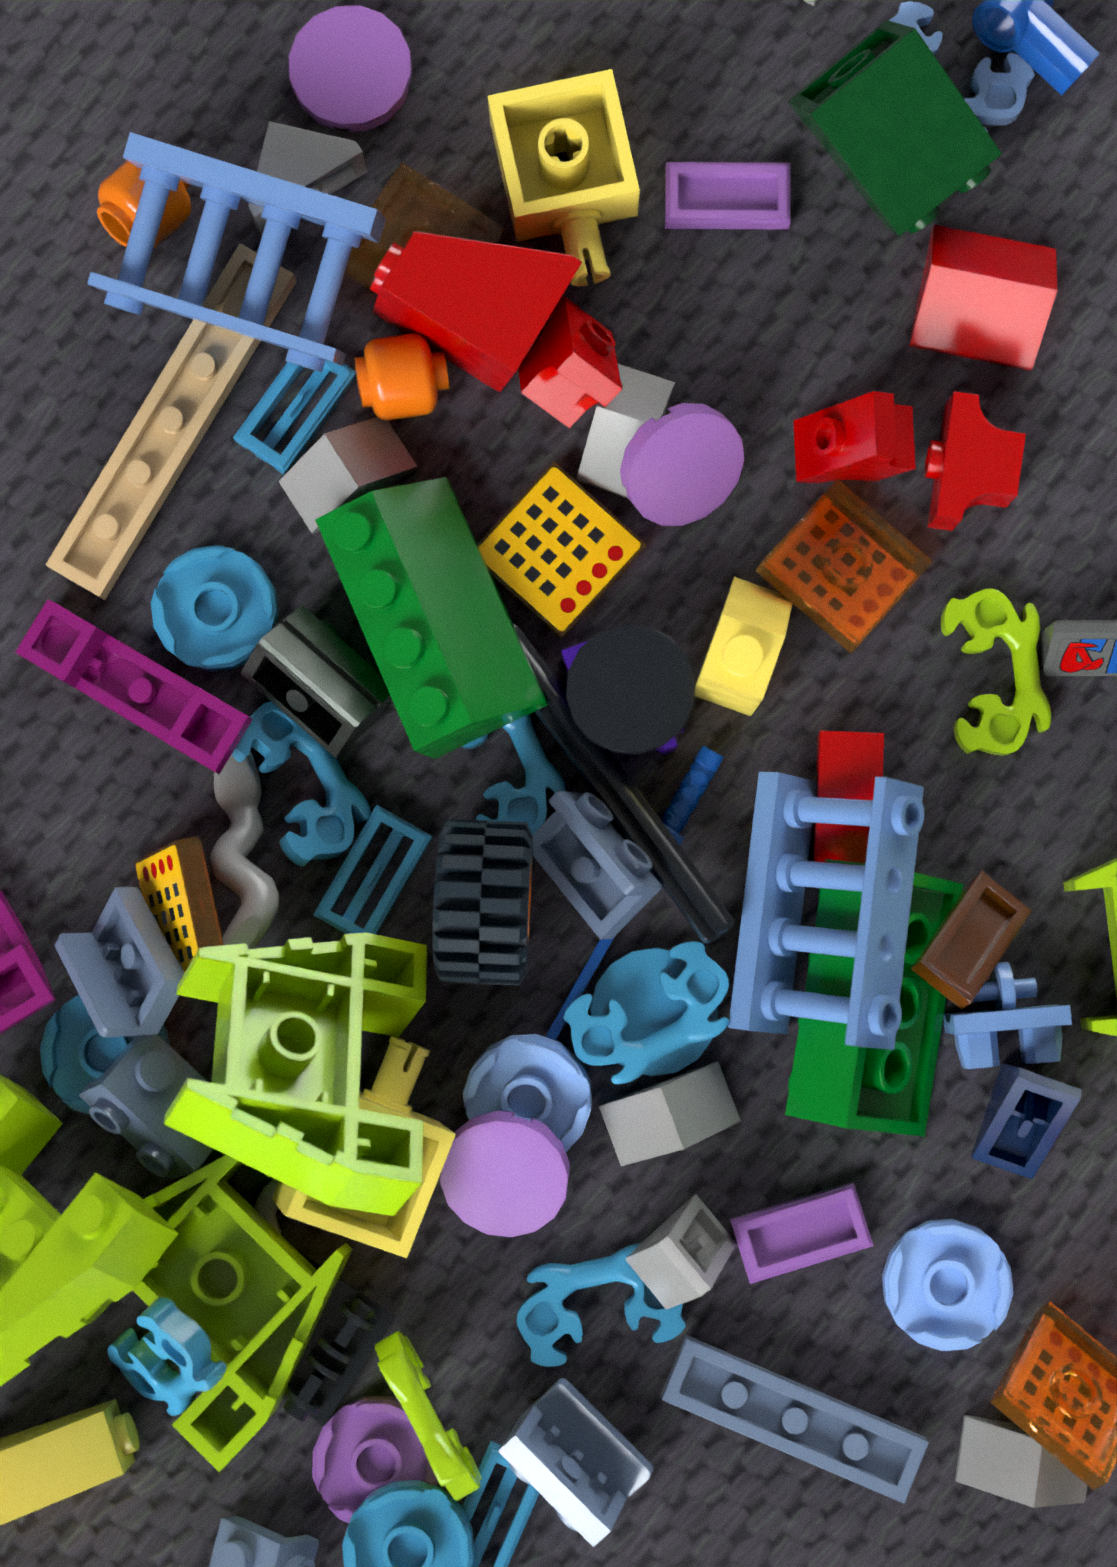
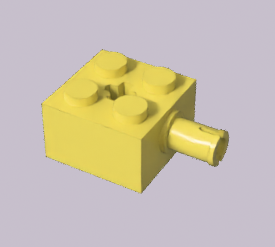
M604 70L489 95L490 125L516 242L556 233L561 234L565 253L582 261L571 280V284L573 286H588L586 278L588 273L584 259L589 261L593 284L606 280L611 274L606 263L598 225L638 216L640 194L613 70ZM566 152L570 161L560 162L558 157H555V154Z
M391 1035L389 1039L390 1044L372 1089L365 1088L363 1093L359 1091V1109L423 1120L422 1184L394 1216L329 1206L280 1181L277 1184L272 1200L286 1217L407 1258L456 1134L438 1120L412 1111L413 1107L407 1104L430 1050L412 1042L407 1043L404 1039Z

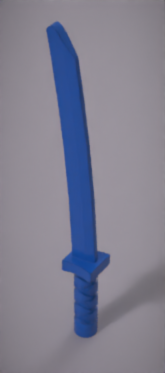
M703 745L694 759L695 762L691 764L689 773H686L680 783L681 787L676 790L672 797L670 806H667L661 817V821L679 845L684 840V836L680 834L681 830H684L690 819V814H693L700 802L698 800L709 786L708 782L713 779L714 773L717 772L724 759L723 756ZM613 939L599 940L545 1037L553 1040L557 1039L566 1023L563 1018L566 1009L572 1001L582 995Z

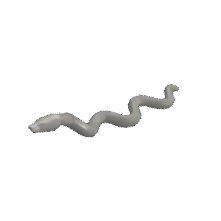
M250 751L245 760L240 763L231 755L220 775L214 772L216 801L228 815L231 823L229 829L216 841L209 858L216 878L241 899V906L222 936L218 946L246 943L248 949H255L279 912V893L273 878L246 858L264 831L262 818L258 811L261 798V783L253 755ZM273 1179L262 1189V1192L256 1199L254 1209L281 1234L282 1231L276 1217L279 1208L272 1200L279 1181Z

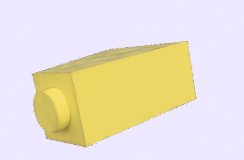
M734 577L695 684V697L748 716L754 713L764 698L786 636L793 603L789 596Z
M116 1399L0 1438V1525L124 1475L135 1462L133 1452L139 1450V1437L131 1415L128 1412L120 1414Z

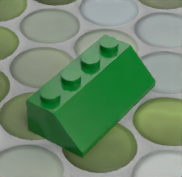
M446 477L370 491L315 519L414 751L436 759L548 705L450 481Z
M826 859V860H825V863H838V864H851V865H864V866H865V864H866V863L850 862V861H840V860H831V859ZM914 872L900 993L902 1017L899 1028L896 1031L894 1050L845 1045L847 1024L798 1018L799 1030L793 1068L788 1081L789 1093L785 1115L848 1129L925 1137L946 997L911 970V968L962 894L964 884ZM819 888V904L815 927L858 931L862 892ZM809 953L805 992L850 997L855 958Z

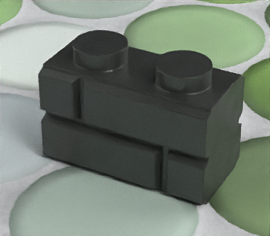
M303 605L285 618L282 624L279 623L261 638L241 671V675L267 696L270 701L335 758H338L378 720L392 699L378 666L370 661H365L339 638L337 631L330 623L317 619Z

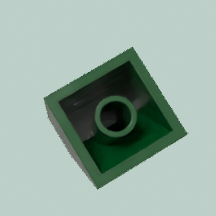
M885 20L787 101L885 227L898 236H901L906 231L909 234L916 233L929 225L939 215L940 209L938 205L957 190L960 193H965L980 184L991 172L989 164L1002 154L917 30Z

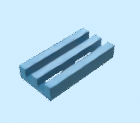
M325 361L322 372L314 371L262 443L255 438V435L304 369L302 366L287 362L234 435L233 439L245 449L247 448L265 463L267 462L278 472L285 475L296 464L357 379L356 371L343 363V366ZM330 373H335L337 375L336 379L280 455L275 452V449Z
M376 805L316 909L314 916L345 934L367 932L377 935L433 836ZM384 823L393 828L342 917L333 912V909ZM404 836H407L414 840L363 929L354 923Z
M491 1440L478 1467L482 1477L480 1480L481 1488L467 1495L462 1504L469 1522L473 1517L495 1464L498 1463L507 1468L474 1541V1558L471 1567L479 1566L517 1479L509 1462L498 1452L502 1445ZM528 1484L492 1567H508L539 1495V1492L531 1484Z

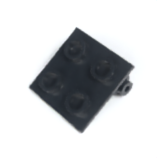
M295 1248L316 1270L322 1266ZM339 1278L298 1368L285 1390L283 1397L286 1400L283 1405L285 1411L300 1421H305L309 1416L324 1426L375 1350L374 1344L382 1339L396 1318V1315Z

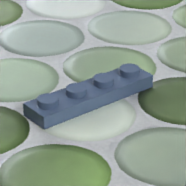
M688 1335L684 1337L661 1393V1399L665 1402L903 1504L906 1501L929 1443L925 1436Z

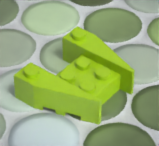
M364 932L344 934L340 941L313 943L311 937L288 939L284 946L248 949L247 944L244 943L199 948L177 985L176 995L218 1003L212 1083L188 1078L167 1110L164 1124L329 1206L394 1216L422 1184L423 1120L359 1109L362 1031L399 1037L426 1002L427 945Z
M1 1074L0 1387L31 1365L28 1358L59 1335L68 1338L87 1324L84 1317L108 1299L117 1302L135 1289L179 1234L139 1195L98 1173L92 1176L61 1215L22 1176V1173L63 1123L27 1089Z
M228 1155L215 1160L185 1178L143 1199L179 1234L137 1287L133 1289L148 1306L159 1297L170 1299L181 1312L190 1317L204 1330L211 1344V1360L215 1363L223 1361L227 1366L223 1378L211 1390L203 1391L172 1424L218 1472L234 1458L278 1410L285 1395V1390L298 1368L353 1250L347 1243L343 1244L316 1270L227 1182L244 1164ZM108 1299L84 1317L87 1324L83 1327L95 1321L113 1300Z

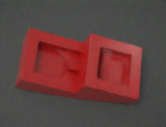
M820 730L817 735L816 797L873 800L875 777H883L884 733ZM813 823L812 861L825 862L826 859L866 863L870 826Z

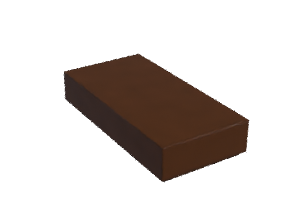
M981 871L969 882L911 970L960 1009H963L972 1003L1032 910Z

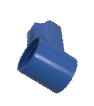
M983 0L975 8L972 15V26L980 41L991 50L1000 53L1014 50L1060 95H1063L1100 54L1052 9L1053 0Z

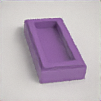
M666 162L665 229H789L790 163Z
M853 1182L730 1219L750 1284L874 1246Z

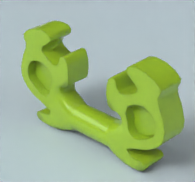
M984 589L963 600L952 598L943 608L941 630L945 636H949L959 623L962 624L971 637V640L961 647V651L964 653L977 654L988 651L994 644V638L997 637L1002 638L1011 650L1016 687L1011 705H1003L998 695L984 694L976 696L967 703L968 707L980 711L976 728L972 727L964 718L956 720L953 728L956 741L964 752L972 753L975 750H980L989 754L1003 756L1015 752L1023 745L1028 735L1032 716L1035 719L1038 732L1042 733L1049 729L1052 714L1050 704L1041 688L1036 650L1040 633V619L1036 607L1032 603L1026 604L1022 609L1023 619L1021 622L1008 598L996 589Z
M397 1331L374 1344L380 1360L377 1364L414 1428L440 1485H445L456 1501L481 1488L480 1480L482 1477L471 1453L466 1446L462 1447L458 1434L453 1428L445 1432L424 1390L431 1387V1383L421 1369L424 1365L407 1335L404 1336Z

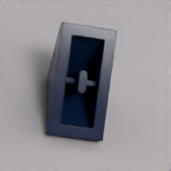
M1002 1063L971 1158L1033 1179L1079 1103L1082 1089Z

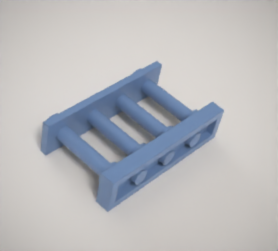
M130 132L123 158L136 167L141 168L139 179L145 183L117 280L90 272L87 284L107 292L104 304L137 315L142 314L144 304L280 346L288 349L285 361L318 372L323 371L325 361L343 366L346 354L338 349L324 345V341L352 247L359 248L362 238L379 243L386 218L375 208ZM179 181L202 188L200 199L205 200V205L177 299L142 288L169 191H177ZM242 200L263 207L261 218L266 220V224L239 317L237 318L205 308L203 303L230 209L237 210L239 202ZM302 219L325 226L322 237L327 239V243L300 335L297 337L263 326L291 228L298 229Z
M759 772L728 1028L788 1035L790 1016L847 1024L845 1045L894 1050L896 1031L899 1028L902 1017L900 993L918 835L924 821V807L922 804L923 786L888 777H875L873 800L816 797V781L780 772ZM812 823L870 826L865 866L808 861ZM805 887L862 892L858 931L801 926ZM797 951L855 958L850 997L793 990Z

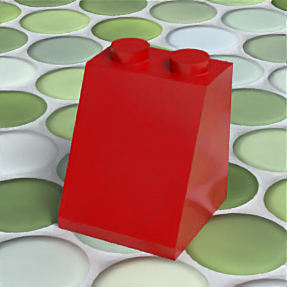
M414 231L405 248L393 242L374 274L376 278L370 287V290L378 294L372 313L405 334H421L429 342L432 351H443L446 360L491 388L501 392L522 363L582 261L569 254Z

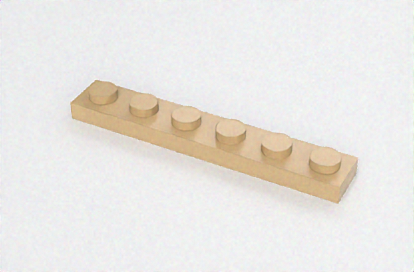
M241 243L238 245L204 301L203 307L239 317L257 252ZM281 266L263 324L266 327H270L297 282L294 274ZM197 320L192 321L47 561V567L101 599L105 600L261 340Z

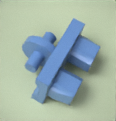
M1007 961L998 962L991 972V982H985L972 1001H993L995 1009L944 1014L945 1033L954 1035L962 1068L965 1069L1000 1066L997 1031L1016 1029L1019 1032L1022 1063L1061 1061V1026L1072 1025L1070 1005L1059 1006V1004L1016 1007V999L1037 997L1035 978L1014 979L1010 964Z

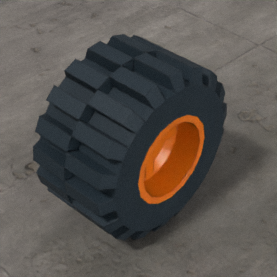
M447 819L442 828L437 849L433 906V963L441 982L520 985L526 975L529 953L533 835L527 822Z

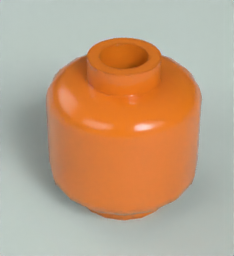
M125 161L101 183L98 190L100 206L97 209V215L103 227L118 243L125 247L128 243L145 183L139 179L141 168L136 167L129 161ZM179 181L177 191H169L154 248L158 247L189 218L191 202L187 190L190 188V184Z
M408 333L371 339L365 345L364 356L354 357L362 408L372 407L375 415L381 420L388 421L428 415L437 406V391L449 389L444 352L432 353L429 342L421 334Z

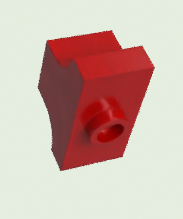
M564 296L549 316L540 338L518 367L521 393L568 428H571L593 405L600 403L606 407L622 390L615 352L616 342L612 332Z
M872 391L793 420L796 482L822 483L835 480L879 481L916 469L913 406L894 404V394Z
M954 391L944 406L940 441L930 440L924 465V478L934 479L927 528L953 531L961 522L966 509L977 505L1006 508L1018 495L1026 433L1006 431L992 425L981 411L979 395Z

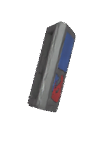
M1055 620L1041 631V671L1043 676H1117V620Z

